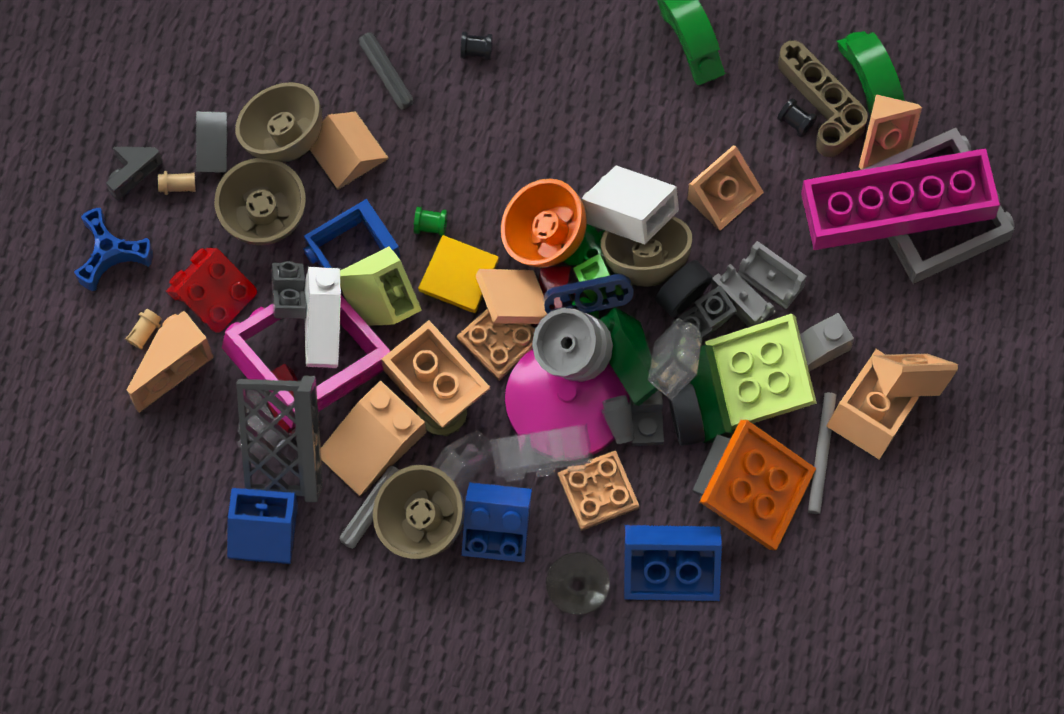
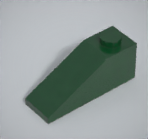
M614 307L600 319L610 331L613 348L609 363L634 404L640 406L656 393L661 386L641 322Z

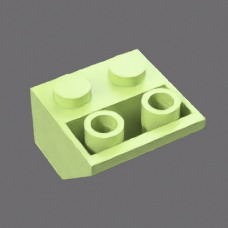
M390 247L340 271V286L345 300L368 326L396 324L422 311L402 262Z

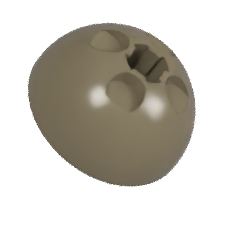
M281 83L268 87L251 98L241 110L235 127L236 137L241 146L255 158L277 160L282 163L293 161L307 153L317 141L323 120L321 105L315 92L303 84Z
M254 158L235 165L222 177L216 189L214 204L221 225L230 235L241 242L263 246L285 239L297 228L304 214L306 196L301 179L289 166L277 160Z
M673 216L645 245L605 231L601 238V250L605 262L614 274L625 275L631 280L632 285L643 287L657 286L667 282L677 271L686 265L692 250V233L686 223Z
M426 465L409 466L391 475L378 491L373 506L374 528L381 542L391 552L409 559L430 558L445 551L460 534L465 517L464 500L456 483L443 471Z

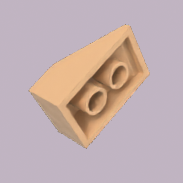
M185 311L179 315H171L163 322L162 327L158 330L127 388L130 398L139 413L214 358L207 338Z
M429 320L381 359L383 371L442 428L490 390V386Z
M876 349L872 355L885 354ZM871 356L838 404L826 427L880 460L920 396L885 398Z
M380 380L354 406L321 447V460L361 497L386 472L389 466H393L426 434L425 422Z

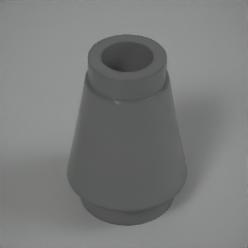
M618 396L603 401L604 409L601 411L616 440V444L634 440L632 404L628 402L627 396Z

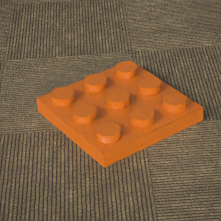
M740 420L700 503L766 548L777 550L816 468L750 421Z

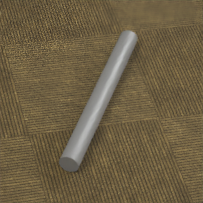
M830 392L824 393L814 463L816 470L812 478L808 513L818 515L821 512L832 432L826 425L835 411L837 396Z

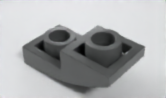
M196 111V172H226L227 112Z
M290 261L272 263L274 318L306 319L303 264Z
M721 285L695 302L696 306L671 322L689 349L716 331L738 312Z

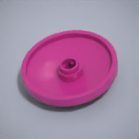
M532 349L518 361L509 376L505 392V406L512 429L525 445L546 457L560 460H575L596 454L615 439L601 410L604 409L602 402L624 395L627 396L629 402V394L610 363L607 364L604 371L593 379L584 382L570 381L552 375L542 369L535 359Z

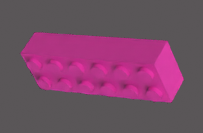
M986 148L807 179L803 181L801 192L814 250L995 219L1000 206Z

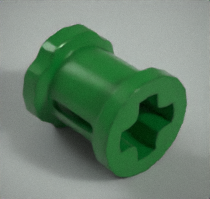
M416 207L414 234L424 231L438 233L441 237L442 235L445 236L448 211L443 209L441 212L425 211L422 207Z

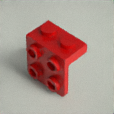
M201 248L191 257L190 261L192 264L185 271L180 270L169 281L171 286L166 292L174 300L183 301L213 332L219 333L255 297L257 289L218 248Z

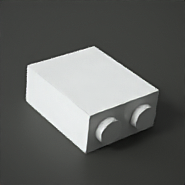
M615 166L581 198L586 211L587 224L644 245L679 211L677 186L619 166Z

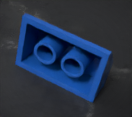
M625 525L624 599L720 601L722 552L720 527Z

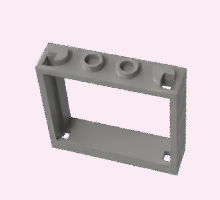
M954 128L865 169L920 160L951 146L955 154L971 151V146L966 136H961L958 129ZM1000 205L996 218L992 219L997 228L922 261L908 234L888 237V240L911 282L914 284L1010 240L1015 224L1010 213L1004 212Z

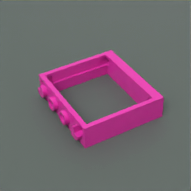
M342 295L340 324L367 355L316 386L318 412L383 372L381 359L391 352ZM273 304L266 308L260 307L256 309L248 319L241 323L235 322L231 324L225 331L222 349L248 379L278 380L245 342V340L282 319L274 318ZM279 391L275 395L286 406L294 401V398L288 391ZM268 401V403L273 407V409L278 414L281 413V411L277 407H275L270 401ZM286 415L282 418L291 429L296 426Z

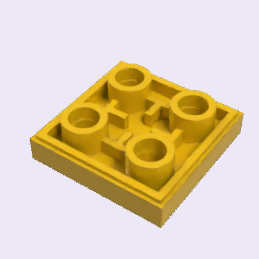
M442 235L418 290L436 299L476 313L483 295L475 276L479 269H496L499 257Z

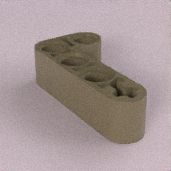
M794 40L784 43L779 53L778 68L827 119L819 128L816 148L823 156L834 157L864 133L868 118L867 111L802 43ZM815 77L819 81L816 83L808 82L805 78ZM830 97L836 98L839 103L831 104L826 99ZM853 118L858 120L859 124L851 125L846 120ZM827 136L834 137L837 140V142L828 143L824 140V138Z

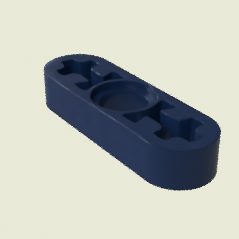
M615 274L553 287L544 295V308L547 314L560 309L556 308L555 304H553L556 297H560L562 302L561 308L577 309L583 313L622 306L630 302L633 297L632 283L625 275ZM621 284L623 289L622 295L616 294L614 291L615 285ZM601 287H605L607 299H603ZM585 290H593L597 293V298L591 303H584L579 297ZM573 293L576 304L574 306H572L570 294Z

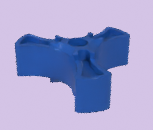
M94 208L81 216L85 227L95 237V246L93 253L90 255L91 257L82 267L74 271L78 282L82 286L95 291L102 274L111 266L121 262L132 261L150 266L153 249L148 238L139 241H125V239L121 240L114 237L105 227V217L101 208Z

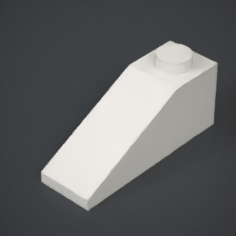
M309 267L304 288L306 301V319H304L306 367L337 368L341 305L340 269Z

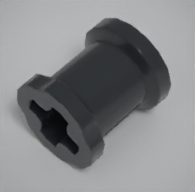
M462 32L460 57L465 59L467 56H476L491 60L493 35L475 36Z
M792 98L781 109L777 120L780 122L785 121L797 130L798 136L803 137L814 125L817 116L814 113L809 114L797 105V100Z

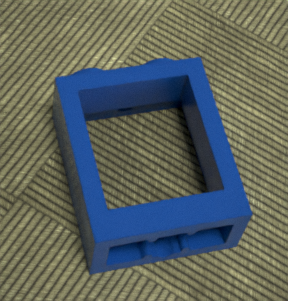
M367 199L304 235L306 247L303 248L305 255L311 264L317 262L321 268L332 267L319 247L363 222L381 250L390 247L398 258H400L399 246Z

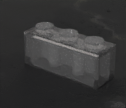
M678 318L654 342L648 381L670 400L697 375L702 336L696 326L690 322L685 323Z
M587 423L499 437L491 440L497 478L505 477L506 482L525 479L524 473L536 472L537 477L555 474V468L567 467L568 472L585 470L586 464L593 461Z

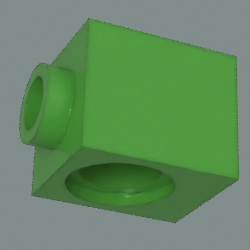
M601 254L573 268L579 282L615 275ZM615 285L614 291L616 294H623L621 285ZM601 287L603 299H607L605 287ZM583 291L592 302L597 298L595 291Z

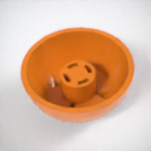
M541 179L526 185L511 199L502 217L501 238L506 251L515 260L532 267H550L565 261L579 248L586 232L587 218L583 202L571 186L557 179Z

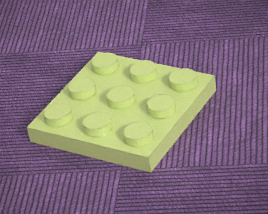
M793 314L705 341L706 345L713 346L732 430L737 428L740 420L756 423L817 404L796 317Z

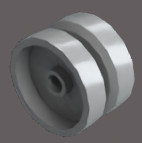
M560 308L551 311L540 320L534 331L532 347L535 359L542 369L552 375L570 381L584 382L595 378L605 370L611 359L613 343L610 331L601 320L577 309Z

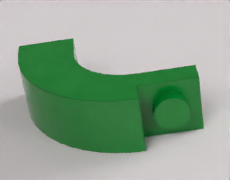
M657 0L664 21L673 27L682 44L695 83L701 85L725 75L718 53L720 47L699 0Z
M865 31L854 32L846 38L837 41L840 53L851 63L861 81L870 116L876 95L905 101L892 61L874 32L867 34Z

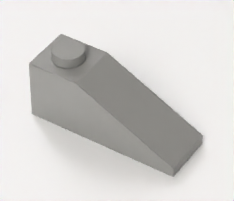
M839 313L817 323L800 334L809 371L850 351L854 341V337Z

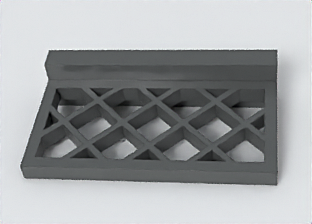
M303 376L301 381L238 379L236 387L245 489L295 493L296 496H304L305 502H318L323 488L316 376ZM245 389L257 390L264 398L255 405L246 397ZM279 391H293L294 401L286 406L275 395ZM268 401L281 411L273 420L260 409ZM254 414L266 424L260 432H256L248 425V419ZM285 415L296 424V428L290 434L277 424ZM270 429L283 439L275 447L262 437ZM256 442L269 452L261 460L250 452V447ZM287 443L298 452V456L292 461L279 451ZM273 456L285 466L278 474L265 465ZM259 469L271 480L267 484H253L252 475ZM288 471H291L300 479V486L288 485L281 478Z

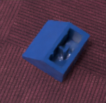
M469 482L465 500L462 556L524 562L532 489Z
M232 488L228 512L227 558L291 564L298 509L295 493Z

